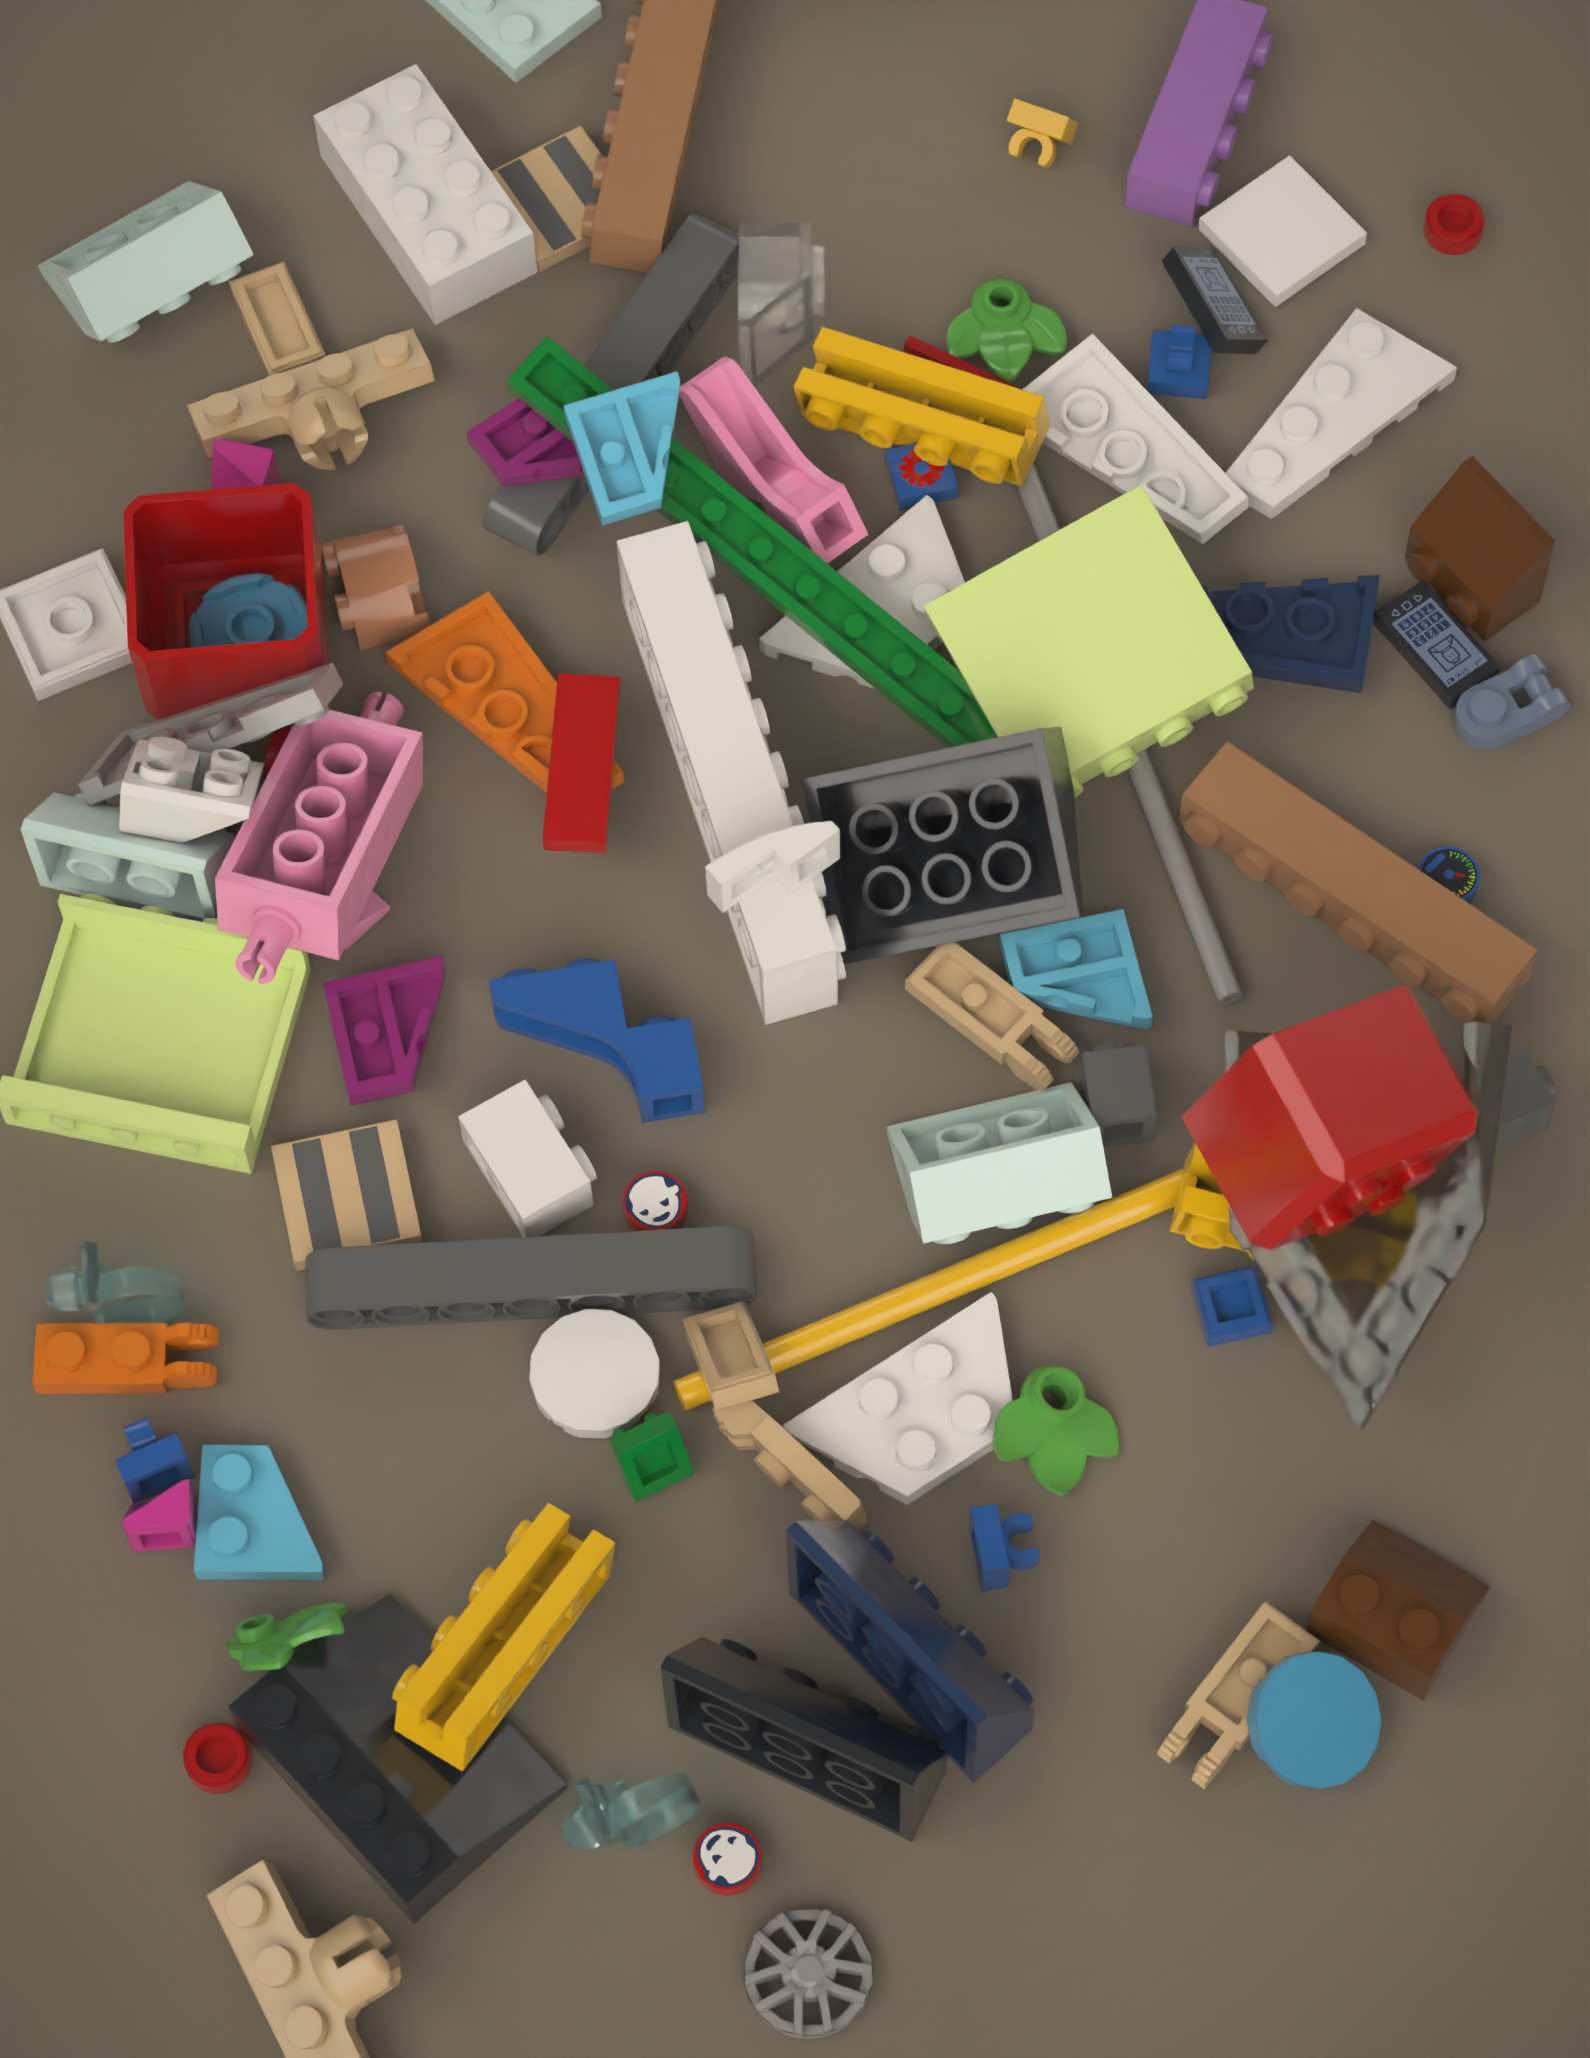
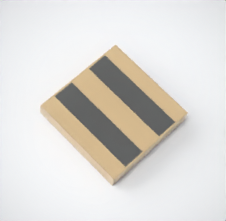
M582 126L491 171L534 234L539 273L589 248L591 245V239L581 238V228L586 203L597 204L600 191L592 190V181L597 156L602 154Z
M397 1119L271 1146L296 1271L304 1270L306 1256L319 1249L423 1243Z

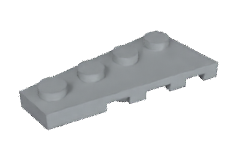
M332 662L122 731L78 783V786L89 806L120 794L122 781L138 739L149 741L153 737H170L184 742L188 749L212 753L217 749H230L240 744L255 742L272 731L292 723L295 726L310 724L329 712L328 704L343 686V682Z

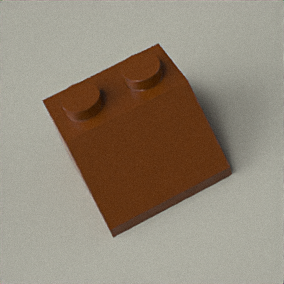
M1472 456L1462 463L1411 525L1404 558L1412 575L1419 582L1423 580L1426 585L1430 584L1446 601L1447 608L1465 628L1471 627L1485 642L1540 602L1555 540Z
M1372 1520L1345 1553L1312 1607L1306 1631L1322 1643L1424 1701L1490 1587Z

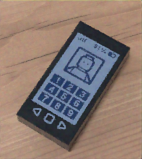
M1173 247L1162 260L1164 267L1213 352L1257 354L1268 342V339L1216 250Z
M1423 580L1374 612L1373 624L1449 709L1456 706L1462 693L1469 688L1499 675L1500 666Z

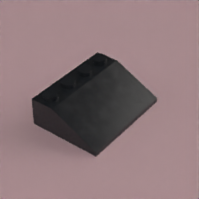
M1061 727L1025 731L802 779L810 822L832 821L840 830V859L822 871V876L826 887L825 897L829 916L836 915L843 933L846 951L841 952L844 964L1083 916L1074 788Z
M389 1594L343 1623L344 1633L320 1637L295 1652L284 1667L270 1670L228 1707L237 1729L244 1734L249 1743L408 1919L415 1924L567 1789V1784L505 1717H503L463 1772L394 1730L397 1701L392 1699L394 1689L409 1666L415 1664L421 1667L433 1651L430 1649L432 1639Z
M701 1637L666 1655L660 1669L669 1728L902 1838L913 1841L947 1771L948 1751L939 1748L941 1742L937 1737L914 1725L906 1724L901 1730L879 1720V1712L860 1699L843 1696L842 1700L839 1701L817 1691L818 1684L800 1671L783 1667L779 1673L757 1663L758 1657L753 1651L729 1639H722L720 1644Z

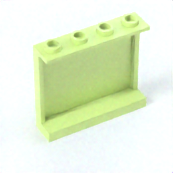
M1142 484L924 605L932 629L940 643L945 645L997 737L1040 728H1062L1074 788V798L1084 790L1081 784L1101 773H1104L1106 777L1122 773L1138 761L1137 753L1159 742L1161 747H1165L1181 740L1193 730L1191 723L1211 712H1214L1215 716H1222L1235 710L1248 699L1246 693L1254 689L1251 669Z
M86 893L82 894L80 898L60 894L58 905L63 922L14 1077L2 1075L0 1081V1111L5 1124L252 1174L311 973L307 952L287 947L277 967L274 979L269 983L260 984L258 983V978L264 967L262 964H260L253 982L244 978L235 966L236 958L242 952L249 937L218 930V918H205L202 922L179 918L171 911L158 906H144L139 910L116 905L112 900L97 894Z

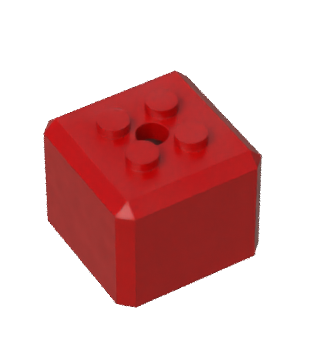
M284 483L138 495L123 510L128 650L146 712L155 719H162L330 663L324 558L311 495L297 484ZM254 573L273 576L274 581L283 583L287 587V583L299 590L307 603L308 627L296 639L191 647L189 622L193 612L195 611L196 614L199 606L203 603L202 597L213 586L233 576Z
M1402 985L1277 1031L1252 1045L1181 1117L1249 1242L1267 1250H1273L1316 1232L1319 1237L1330 1235L1350 1224L1356 1216L1369 1212L1373 1217L1396 1207L1407 1198L1405 1193L1413 1186L1434 1175L1437 1172L1436 1166L1475 1132L1480 1112L1410 987Z

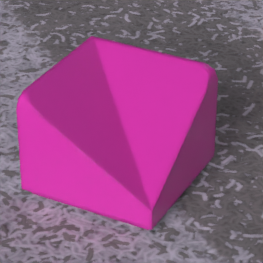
M215 439L212 455L211 489L280 484L276 458L272 449L224 439Z
M190 1479L182 1480L150 1502L136 1503L129 1506L123 1518V1529L132 1550L141 1552L195 1547L198 1515L197 1498Z

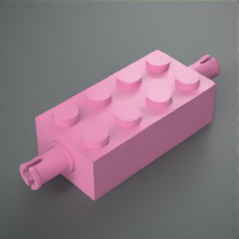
M382 692L371 693L366 698L364 708L359 717L329 710L322 718L304 726H295L293 724L252 805L249 818L244 820L215 877L218 930L249 937L235 962L237 971L247 980L253 982L260 964H262L264 967L259 975L258 983L265 984L271 982L276 975L277 967L287 947L335 960L340 959L423 786V733L396 726L403 716L404 709L400 701L394 696L387 694L380 711H377L376 708L382 698Z

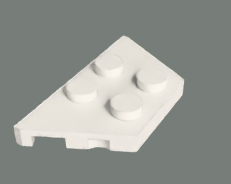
M928 495L922 498L837 571L933 650L941 643L928 621L924 605L965 583L934 500ZM787 616L783 617L759 638V648L765 656L777 659L779 653L812 662V670L834 677L849 676L855 679L858 684L874 688Z
M992 1292L985 1295L791 1419L782 1427L800 1444L834 1460V1466L855 1478H866L873 1481L880 1491L906 1505L915 1501L994 1449L993 1430L995 1420L999 1411L1006 1404L1013 1401L996 1297Z

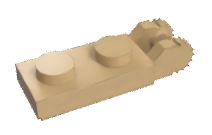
M956 942L938 945L905 980L906 991L1001 1065L1006 1062L1014 1075L1033 1087L1034 1090L1044 1091L1054 1079L1042 1062L1036 1060L1032 1054L1020 1046L1030 1035H1032L1043 1050L1064 1064H1069L1079 1053V1048L1075 1045L1076 1043L1043 1016L1044 1010Z
M753 1400L715 1411V1408H712L713 1416L717 1420L720 1432H723L724 1438L728 1437L729 1442L738 1451L757 1450L759 1454L754 1459L757 1466L779 1487L782 1488L790 1481L806 1496L801 1502V1506L815 1521L848 1520L858 1531L867 1523V1516L861 1500Z
M1265 1601L1186 1702L1184 1715L1165 1738L1157 1755L1170 1764L1184 1752L1200 1723L1220 1737L1211 1750L1205 1753L1194 1769L1195 1773L1191 1778L1193 1782L1203 1789L1207 1787L1225 1765L1234 1749L1240 1751L1250 1738L1247 1714L1251 1693L1259 1679H1264L1267 1672L1273 1668L1271 1666L1283 1657L1316 1651L1320 1640Z

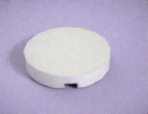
M584 1309L561 1317L542 1333L531 1354L530 1386L538 1409L549 1421L551 1419L554 1424L563 1427V1431L578 1438L605 1439L611 1437L613 1431L621 1428L624 1432L630 1430L641 1420V1416L648 1410L650 1404L652 1407L659 1393L660 1360L651 1337L635 1320L613 1310Z

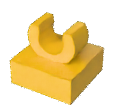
M1014 98L1006 121L1022 129L1012 136L1009 143V154L1020 158L1025 144L1030 140L1037 139L1042 145V153L1039 156L1038 165L1049 168L1057 155L1054 140L1071 145L1079 123L1067 116Z

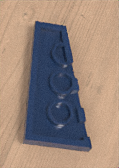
M1380 575L1358 576L1357 582L1328 584V578L1303 579L1301 586L1266 588L1265 582L1240 583V589L1222 591H1210L1207 586H1202L1251 669L1253 677L1356 693L1362 692Z

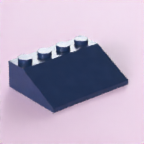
M848 1520L795 1521L786 1529L790 1595L919 1728L928 1731L940 1740L939 1748L948 1751V1758L973 1783L1032 1731L1034 1709L1030 1705L1034 1700L1027 1688L1009 1672H1005L1000 1676L983 1659L987 1652L979 1639L962 1624H959L954 1629L937 1612L940 1608V1603L935 1595L918 1578L913 1577L907 1581L891 1565L894 1557L878 1536L869 1530L862 1535Z

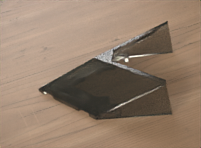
M1463 1022L1465 1077L1462 1082L1480 1112L1476 1130L1436 1166L1437 1172L1434 1175L1413 1186L1405 1193L1407 1198L1396 1207L1373 1217L1369 1212L1356 1216L1350 1224L1330 1235L1319 1237L1316 1232L1273 1250H1267L1249 1242L1229 1206L1230 1231L1243 1251L1248 1250L1269 1281L1266 1284L1267 1288L1322 1373H1328L1348 1403L1345 1406L1346 1410L1359 1429L1364 1428L1486 1226L1512 1025ZM1225 1031L1226 1071L1252 1045L1272 1033Z

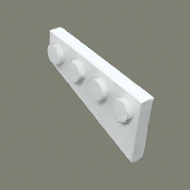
M1356 308L1231 465L1226 474L1248 496L1250 507L1273 519L1327 478L1330 474V469L1350 454L1356 456L1372 443L1373 436L1394 420L1399 423L1415 411L1419 401L1435 389L1440 392L1455 380L1457 367Z
M1091 334L1022 389L1045 397L1050 427L1043 440V444L1122 494L1142 484L1161 518L1201 544H1204L1249 508L1248 496L1094 334Z

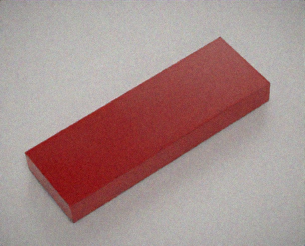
M558 673L542 839L544 850L607 853L621 693L620 676Z

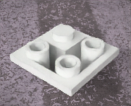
M153 737L149 741L138 739L122 781L119 831L184 843L249 818L264 763L250 761L248 755L232 749H217L212 753L188 749L184 742L170 737Z

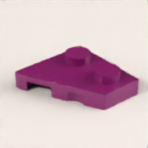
M519 398L467 431V442L503 487L585 475L574 443Z
M443 956L323 983L351 1106L414 1091L446 978Z

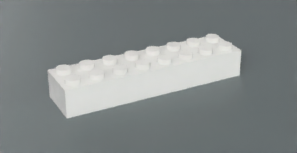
M688 521L617 540L622 602L710 863L746 842L778 830L804 824L799 807L797 805L788 806L784 791L785 788L789 787L785 766L779 751L773 753L769 751L765 735L770 734V728L765 708L760 698L751 699L747 682L752 681L750 667L742 645L733 647L729 630L733 629L730 608L724 593L715 595L711 578L715 577V569L706 541L695 543ZM822 872L790 895L773 877L727 910L765 1025L838 1004V980L846 978L841 952L846 951L836 915L826 916L821 898L826 896Z

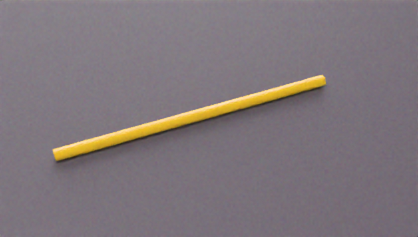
M1183 1169L1096 1204L1086 1211L1072 1214L765 1342L763 1346L772 1368L776 1374L1175 1207ZM700 1370L673 1381L677 1396L685 1411L711 1401Z

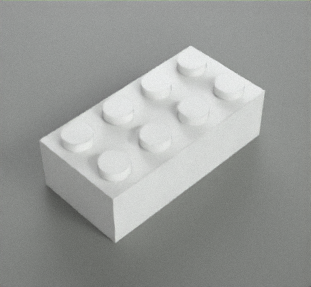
M417 64L313 115L320 156L435 325L538 273L532 230Z

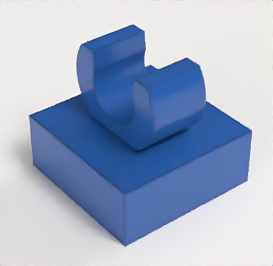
M1171 325L1170 332L1152 330L1147 391L1150 394L1207 399L1211 347L1203 334H1195V327Z
M148 1417L123 1427L133 1452L115 1459V1462L133 1504L168 1490L182 1480L194 1478L177 1433L157 1441Z
M997 1503L970 1508L969 1531L982 1592L1009 1587L1010 1567L1016 1570H1029L1039 1564V1548L1018 1550L1010 1543V1539L1014 1535L1032 1531L1033 1521L1031 1515L1025 1513L1013 1514L1001 1524Z

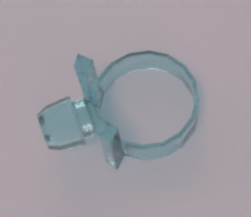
M84 1241L81 1244L82 1272H78L75 1267L53 1272L44 1281L46 1302L50 1308L58 1311L82 1310L84 1304L88 1312L91 1311L94 1315L95 1323H167L179 1318L185 1312L183 1277L179 1273L167 1268L153 1266L126 1267L112 1271L111 1266L98 1262V1248L95 1242ZM134 1295H157L147 1299H119Z
M685 1774L659 1777L637 1785L628 1791L623 1780L594 1785L590 1783L588 1777L574 1781L575 1789L582 1804L565 1817L560 1830L566 1845L571 1850H591L597 1846L610 1847L616 1842H624L626 1848L636 1849L646 1846L649 1840L664 1835L692 1819L700 1811L701 1803L690 1777Z

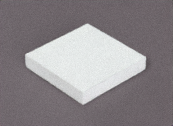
M1290 155L1201 216L1198 228L1274 307L1280 305L1364 246L1367 232Z
M103 548L0 590V621L37 701L132 663L127 643L126 596Z

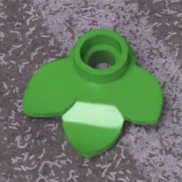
M1006 278L991 279L982 283L973 293L971 307L955 317L947 331L949 354L959 359L980 354L988 368L998 377L1009 383L1013 382L1021 373L1033 350L1048 355H1064L1066 352V330L1060 317L1049 307L1031 302L1028 292L1022 285ZM1004 301L1010 304L1005 307H997L992 303Z
M1045 1366L1036 1369L1026 1378L1021 1387L1020 1398L1006 1404L999 1411L994 1424L993 1447L1000 1461H1016L1027 1458L1029 1468L1038 1482L1053 1493L1063 1496L1075 1487L1080 1480L1087 1455L1109 1458L1119 1454V1436L1116 1424L1110 1413L1102 1406L1085 1398L1084 1386L1075 1373L1064 1367ZM1047 1392L1054 1395L1058 1400L1059 1409H1054L1048 1405L1042 1393Z
M321 1603L296 1611L280 1620H275L271 1614H262L248 1618L235 1627L236 1634L226 1643L229 1656L233 1659H238L241 1670L246 1672L280 1669L288 1663L294 1653L293 1648L299 1644L315 1638L344 1633L345 1629L340 1617L345 1615L348 1610L343 1603Z

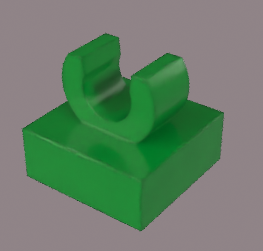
M668 1411L659 1416L649 1413L644 1416L645 1423L626 1432L618 1428L613 1431V1438L609 1439L625 1486L635 1502L695 1474L679 1428Z

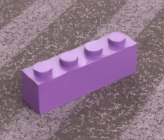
M1243 0L1196 1L1128 171L1126 208L1192 227L1200 205L1211 206L1220 173L1214 172L1219 158L1228 161L1231 156L1238 132V126L1232 125L1237 112L1243 114L1248 112L1256 86V80L1250 77L1255 66L1265 67L1271 52L1274 34L1266 32L1267 7Z

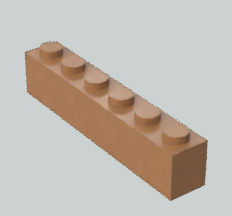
M635 0L636 4L643 6L641 15L630 14L625 49L632 50L630 62L619 61L614 86V96L621 97L619 109L608 108L604 126L603 142L611 145L608 156L598 154L594 168L592 190L600 191L597 204L586 203L582 221L581 238L591 239L590 263L648 273L666 248L721 0Z
M1229 742L1222 746L1182 794L1179 823L1183 825L1186 833L1195 842L1207 848L1214 846L1232 858L1238 869L1245 876L1256 882L1266 881L1285 894L1287 901L1298 912L1308 917L1317 916L1334 927L1340 938L1347 945L1360 952L1369 951L1387 963L1391 972L1406 985L1411 987L1421 986L1440 999L1446 1011L1456 1019L1465 1023L1474 1022L1487 1031L1530 978L1538 949Z

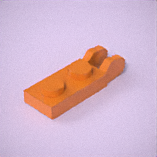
M36 1323L32 1386L35 1392L39 1394H167V1389L213 1387L217 1382L218 1368H215V1365L196 1361H175L168 1364L169 1351L209 1350L215 1348L219 1344L220 1330L206 1323H176L169 1327L167 1323Z

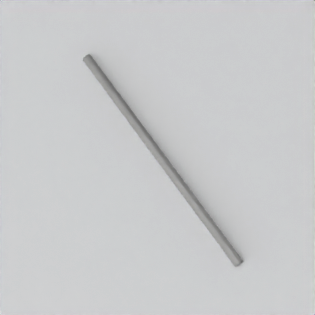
M1033 462L1023 486H1017L1037 539L1041 541L1059 531L1060 528ZM1144 749L1137 753L1138 761L1128 768V772L1220 1005L1232 1004L1242 998V991L1147 749Z

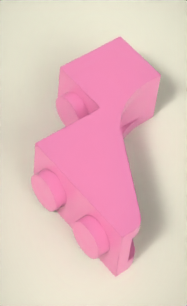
M724 356L680 386L679 395L721 478L743 496L761 503L770 518L823 561L829 563L868 535L844 484L825 475L807 459L734 360Z

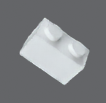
M526 1079L458 1116L465 1146L523 1237L541 1236L594 1206L591 1181L597 1179V1176L589 1158L579 1145L571 1149L568 1147L559 1133L564 1128V1123L554 1103L546 1094L537 1098Z

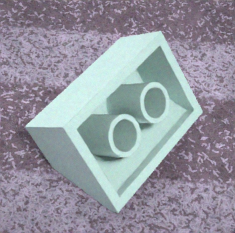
M187 181L37 266L42 276L85 335L98 341L107 339L108 343H113L136 332L140 328L138 320L158 310L159 314H165L183 306L191 299L188 292L208 281L210 285H217L234 277L241 271L239 263L254 254L222 191Z
M54 792L24 818L20 830L40 886L79 895L86 893L97 894L112 900L114 903L139 909L144 906H158L171 911L179 918L202 922L205 918H217L215 877L235 840L234 834L229 833L225 828L184 843L119 831L120 807L111 806L105 800L89 806L82 793L72 797Z
M1072 1082L1048 1087L1044 1091L1036 1090L886 1127L911 1220L923 1244L932 1241L938 1244L956 1243L966 1239L970 1232L994 1226L1002 1229L1018 1228L1031 1222L1035 1216L1055 1211L1067 1214L1079 1213L1094 1206L1096 1201L1112 1198L1100 1127Z

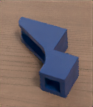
M582 958L568 963L565 968L541 972L530 968H522L510 971L502 978L489 980L495 1020L500 1028L599 1059L613 1066L625 1077L633 1089L638 1101L642 1123L705 1113L703 1084L691 1018L676 1020L670 1016H658L643 1021L639 1026L627 1028L615 959L600 961L595 958Z

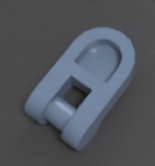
M1532 654L1518 661L1510 670L1483 681L1462 693L1456 704L1453 726L1457 736L1466 745L1479 750H1492L1556 722L1570 711L1572 704L1561 688H1554L1547 678L1550 669L1541 655ZM1526 691L1533 703L1520 709L1513 697Z

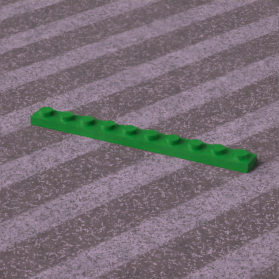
M548 336L507 379L508 390L572 442L573 439L564 416V405L614 391ZM672 438L662 506L656 509L660 514L674 525L688 521L696 543L706 541L714 558L947 748L997 738L959 670Z

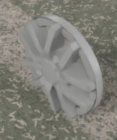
M798 1909L776 1915V1918L768 1922L753 1936L754 1939L749 1946L744 1962L745 1989L755 2012L770 2027L791 2037L816 2039L839 2032L852 2023L861 2013L872 1989L873 1964L865 1940L851 1923L826 1909ZM804 1921L816 1922L807 1941L802 1938L793 1926V1923ZM827 1925L842 1932L829 1950L817 1945ZM780 1929H783L795 1946L787 1954L783 1953L769 1940ZM850 1941L855 1946L861 1963L837 1959ZM762 1948L777 1965L755 1972L756 1960ZM836 1974L862 1976L859 1990L856 1991L835 1984ZM781 1979L784 1988L762 2000L756 1985ZM827 1996L852 2002L841 2016L831 2020ZM790 1999H794V2023L780 2019L770 2009ZM818 2001L823 2024L803 2025V2002L813 2003Z

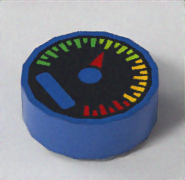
M1444 846L1433 849L1421 860L1418 870L1471 904L1478 891L1481 873L1478 863L1468 852L1457 847Z

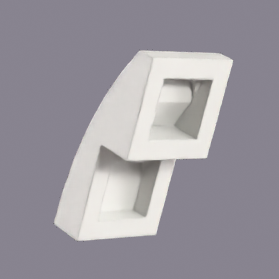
M832 821L814 822L788 827L746 842L705 866L707 895L723 913L773 877L790 895L840 859V830Z

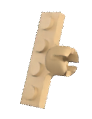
M412 328L397 334L383 336L379 340L341 353L327 355L321 360L282 373L271 374L265 379L226 392L215 393L206 399L188 404L187 407L192 424L207 458H211L213 455L215 439L252 444L276 435L286 434L292 437L304 462L315 468L330 471L336 470L329 454L330 452L339 449L345 464L349 465L361 455L368 441V432L364 426L365 421L359 411L360 408L369 403L434 382L435 380L430 361Z
M267 1860L259 1861L207 1894L208 1900L285 2057L370 2058L357 2032L355 2018L361 2008L398 1986L402 1977V1967L397 1953L388 1959H385L381 1953L391 1944L389 1937L372 1918L352 1915L321 1936L313 1938L308 1933L274 1862Z

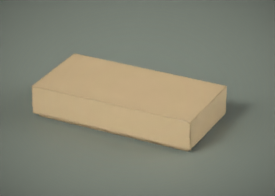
M284 262L228 281L233 299L267 376L321 360L326 356Z
M745 1301L682 1319L686 1338L715 1411L779 1392L775 1372Z

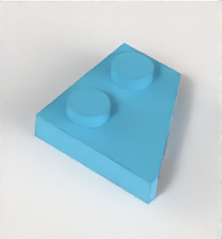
M678 372L564 405V416L602 526L656 510L662 506L680 391Z
M1123 909L1000 934L999 946L1009 984L1037 1006L1142 1030L1152 1028L1153 1015Z
M202 1445L194 1573L197 1579L325 1581V1569L268 1445Z

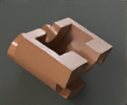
M403 524L321 544L328 578L341 577L345 593L334 595L342 631L355 630L360 651L405 641L430 626L419 587L420 580L412 549Z

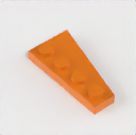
M489 591L385 652L387 665L547 793L557 682ZM614 761L612 789L624 783L623 770L616 761Z

